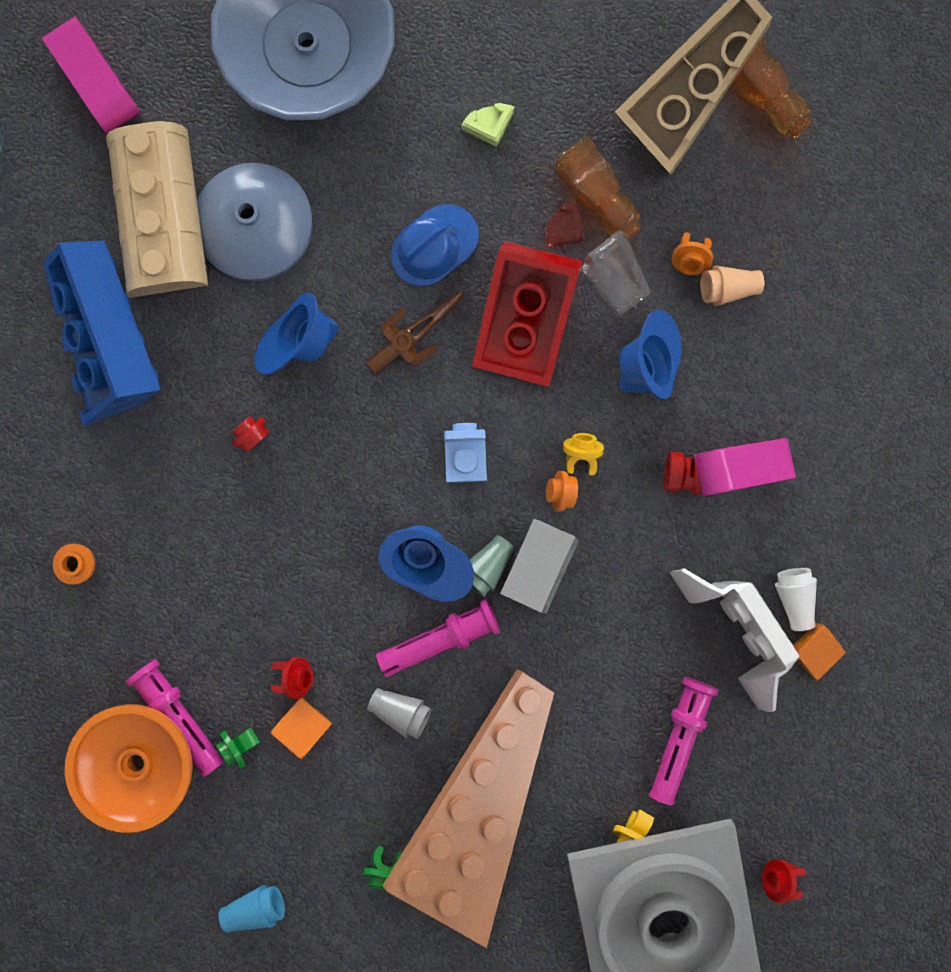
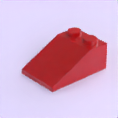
M505 241L498 249L472 367L549 387L583 261Z

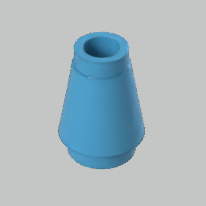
M261 885L227 906L222 907L219 910V922L222 930L225 933H229L232 931L274 927L276 922L282 920L285 914L282 894L276 886L268 887Z

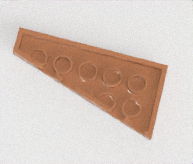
M518 669L394 865L388 879L383 883V887L388 893L485 948L488 945L554 692Z

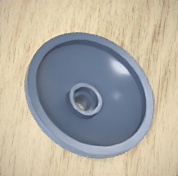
M243 163L227 168L208 182L197 200L204 256L216 269L232 278L256 282L278 277L291 269L302 258L310 243L313 231V215L308 198L297 181L277 167L263 163ZM245 209H254V214L251 218H241V214Z

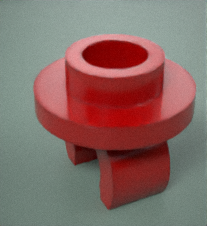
M294 657L289 661L272 664V669L283 672L282 684L271 685V690L274 693H285L291 699H301L312 687L314 675L309 662L305 658Z
M781 859L769 861L764 867L762 874V884L766 895L775 903H788L792 899L798 900L802 898L803 892L797 890L796 877L805 876L806 870Z

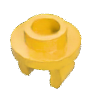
M577 433L572 438L564 441L563 451L567 454V472L573 474L574 464L578 460H586L589 462V475H595L597 471L596 458L603 455L604 446L597 441L594 435Z
M638 810V812L632 811L626 827L615 825L613 833L619 837L617 843L645 837L653 824L654 817L642 810Z

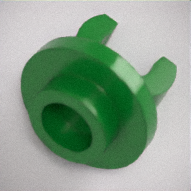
M249 728L232 740L225 731L219 733L222 742L217 744L216 747L228 767L236 763L241 769L246 766L241 754L260 743L252 728Z
M378 846L371 856L373 868H364L362 875L370 879L369 887L386 891L383 883L388 879L391 870L402 853L398 852L394 858V864L391 867H387L381 861L384 847Z

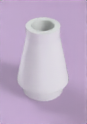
M794 568L779 572L777 574L778 582L775 583V587L788 616L791 630L805 631L815 628L817 579L812 577L811 569Z

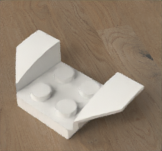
M685 568L671 571V576L689 603H700L720 596L724 597L720 601L723 610L733 622L738 620L746 631L742 638L749 650L756 657L761 655L764 659L762 663L740 676L738 680L758 710L774 712L776 710L779 677L789 671L799 658V655L754 585L749 582L723 581L710 584Z

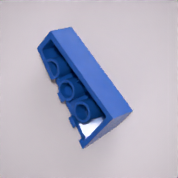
M105 240L59 243L43 263L55 313L57 315H64L65 323L61 339L64 351L73 352L77 375H72L71 380L74 392L82 391L86 410L80 411L79 414L82 426L142 405L161 389L158 383L157 371L149 360L144 346L143 334L137 328L130 309L129 297L123 291L117 275L115 260L110 256Z

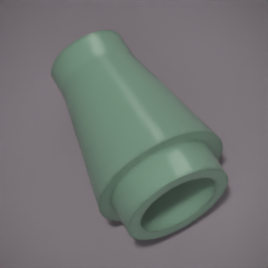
M496 535L488 545L470 559L475 574L471 590L482 597H485L489 590L494 592L510 556L515 551L514 546L503 537Z

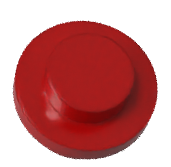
M251 416L246 418L232 431L237 438L231 444L235 448L240 446L245 453L270 432L264 426L266 422L261 416L256 421Z

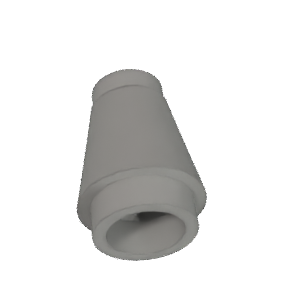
M379 688L373 693L367 707V711L374 713L376 717L405 738H408L410 735L418 739L431 714V708L424 705V700L384 691Z

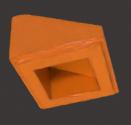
M815 623L816 627L808 630L793 647L799 655L796 661L818 681L846 652L824 624Z
M301 698L273 728L271 734L298 758L302 759L330 727L332 722L308 701Z

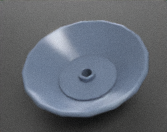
M216 0L211 13V51L226 84L252 108L286 121L323 120L357 105L382 79L395 46L394 10L389 0ZM304 40L313 41L310 47L305 48L301 46Z

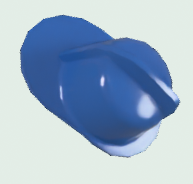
M452 204L438 205L426 211L403 229L394 240L391 258L397 275L408 284L419 287L433 285L442 280L466 261L475 251L479 240L478 225L469 212L462 207Z
M304 293L299 296L291 307L264 333L255 353V367L259 373L264 375L273 374L284 367L290 360L313 362L323 354L328 344L337 334L339 329L337 323L318 309L317 300L313 294Z
M655 310L651 312L644 322L640 336L621 350L619 355L621 369L619 387L623 392L652 393L659 399H667L671 395L681 359L682 346L678 326L672 316L666 311Z
M418 525L396 531L387 536L380 546L378 559L384 573L395 582L407 586L431 599L441 602L456 601L465 597L473 586L475 574L473 565L466 554L454 545L446 542L442 535L431 527Z

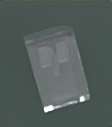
M621 230L587 255L582 271L617 315L622 316L651 293L627 237Z

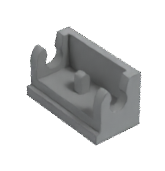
M534 519L500 594L547 614L579 540L571 534Z

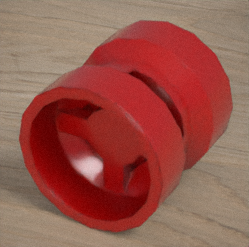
M668 452L664 467V491L678 493L681 489L690 490L694 495H702L694 457H685L682 452Z

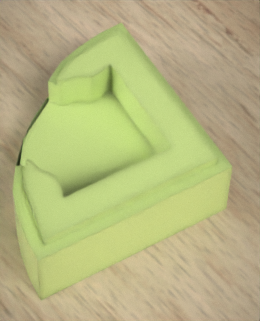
M496 103L494 106L475 110L461 124L462 130L497 147L514 114L515 107Z

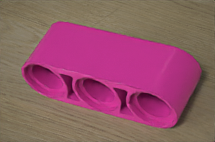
M76 16L42 37L44 43L94 118L107 134L141 113Z
M788 438L722 448L694 455L703 496L796 478Z

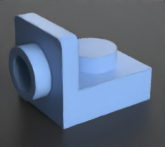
M476 423L453 424V431H444L446 482H486L485 430H477Z

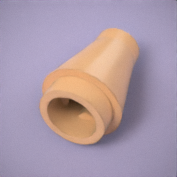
M713 266L711 270H705L702 273L700 281L701 295L704 302L713 303L715 306L751 295H760L764 290V276L760 270L749 271Z

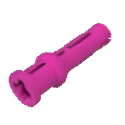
M487 599L480 601V606L461 615H456L455 613L449 615V618L445 619L446 623L435 629L377 653V661L385 677L388 678L407 667L418 664L455 646L458 649H465L469 647L470 641L490 632L494 635L500 633L498 622Z
M155 659L129 677L125 683L128 687H135L148 707L160 711L180 728L188 742L192 762L201 772L202 777H205L220 766L224 759L178 698L181 697V691L178 687L172 688L158 669L160 663Z
M689 677L683 678L682 683L685 688L678 708L673 709L671 713V721L674 722V726L662 756L652 790L649 792L651 798L667 805H674L675 797L687 767L697 733L703 732V729H706L708 722L705 720L712 696H717L719 689Z

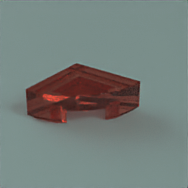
M578 199L564 204L551 217L545 231L544 248L584 242L585 236Z

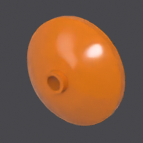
M136 704L114 706L91 717L76 732L66 754V785L74 804L85 817L96 825L122 833L144 831L167 819L184 800L192 778L193 764L191 751L180 728L160 711ZM134 755H138L143 759V768H138L134 765Z

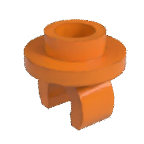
M685 232L680 244L673 251L672 263L678 271L684 274L700 275L712 266L711 239L705 238L703 244L690 242V233Z

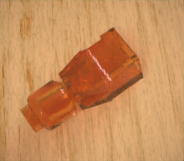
M762 37L731 85L740 95L741 99L762 111L768 108L767 117L778 131L783 135L790 134L793 139H796L814 123L809 117L811 109L797 91L787 90L791 83L779 60L772 57L764 48L767 41Z
M588 135L557 158L554 172L575 200L593 213L599 210L597 218L612 238L619 237L623 243H626L643 229L638 222L640 220V213L626 195H618L620 184L617 182L610 164L602 158L596 150V145Z

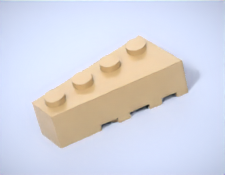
M728 0L615 111L670 174H673L769 28L772 16L758 0Z

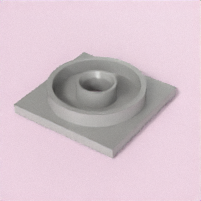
M732 819L567 854L591 972H761L736 826ZM677 910L683 912L688 917L686 927L679 934L666 933L657 938L649 933L651 921L663 912Z

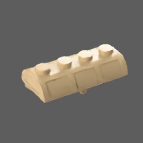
M157 121L123 126L110 131L106 136L109 149L113 180L112 187L116 203L127 296L132 298L208 286L188 130L177 123Z

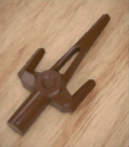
M461 292L456 293L430 313L403 330L394 327L406 314V310L401 308L381 325L383 335L389 341V344L367 361V366L377 375L398 356H401L409 365L415 367L437 351L436 345H431L417 354L415 345L464 295ZM430 318L432 319L416 336L411 334L413 330Z

